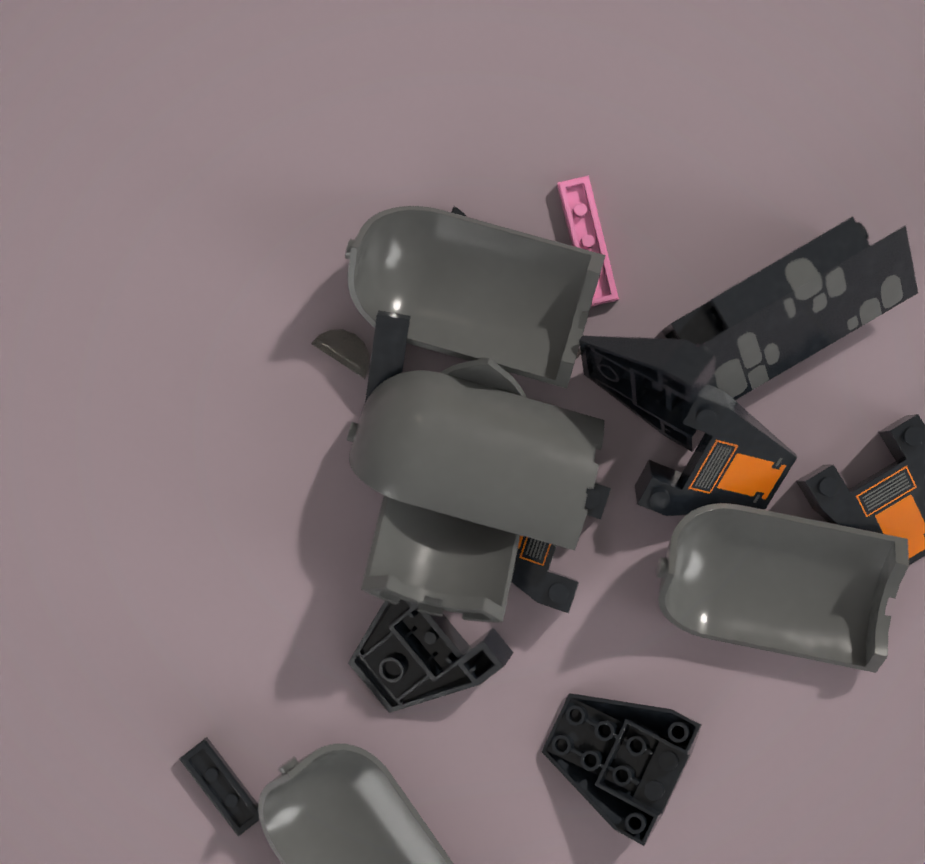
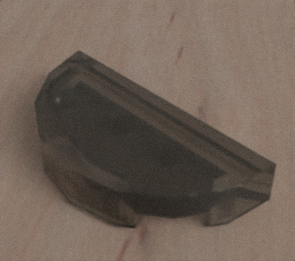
M329 330L320 334L311 343L354 373L366 379L370 369V355L365 343L356 334L346 330Z

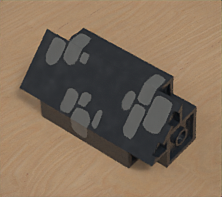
M852 216L672 322L661 331L666 339H686L695 345L700 344L708 348L715 355V374L707 384L725 391L730 397L737 400L918 294L906 225L870 246L867 241L869 238L867 230L860 222H856Z

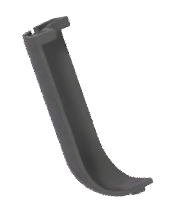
M402 206L375 214L364 223L356 239L349 240L345 252V259L350 260L348 288L351 298L361 315L373 327L376 324L378 310L409 315L411 318L407 339L408 344L468 361L478 360L481 357L491 358L507 372L566 389L580 346L579 340L583 336L589 313L587 312L590 311L606 256L459 214L423 206Z
M481 357L478 360L459 363L440 372L526 397L519 383L491 358ZM384 495L361 590L393 604H398L400 599L418 604L417 611L442 616L445 610L463 613L462 618L467 621L503 622L520 535L400 502Z
M426 370L408 371L397 374L377 386L366 400L359 422L351 423L347 441L353 442L349 454V463L353 472L366 485L397 501L575 551L588 510L584 509L588 495L586 490L587 488L594 489L599 464L594 462L596 449L601 450L603 446L604 420L443 373Z
M729 503L706 505L691 511L678 523L672 534L666 557L659 558L656 570V577L661 578L659 607L672 624L685 632L702 638L876 673L888 657V634L891 616L885 615L886 605L889 598L896 599L900 583L909 567L908 539Z
M330 744L315 750L299 761L293 757L278 768L281 774L267 784L260 794L258 803L260 823L268 843L282 864H454L386 766L373 754L360 747L350 744Z

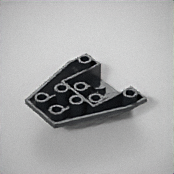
M569 693L542 753L614 830L645 846L661 819L691 757L702 724L673 709Z

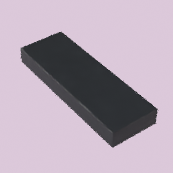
M378 310L366 400L382 382L403 373L411 316Z
M208 737L179 758L238 837L260 820L258 803Z

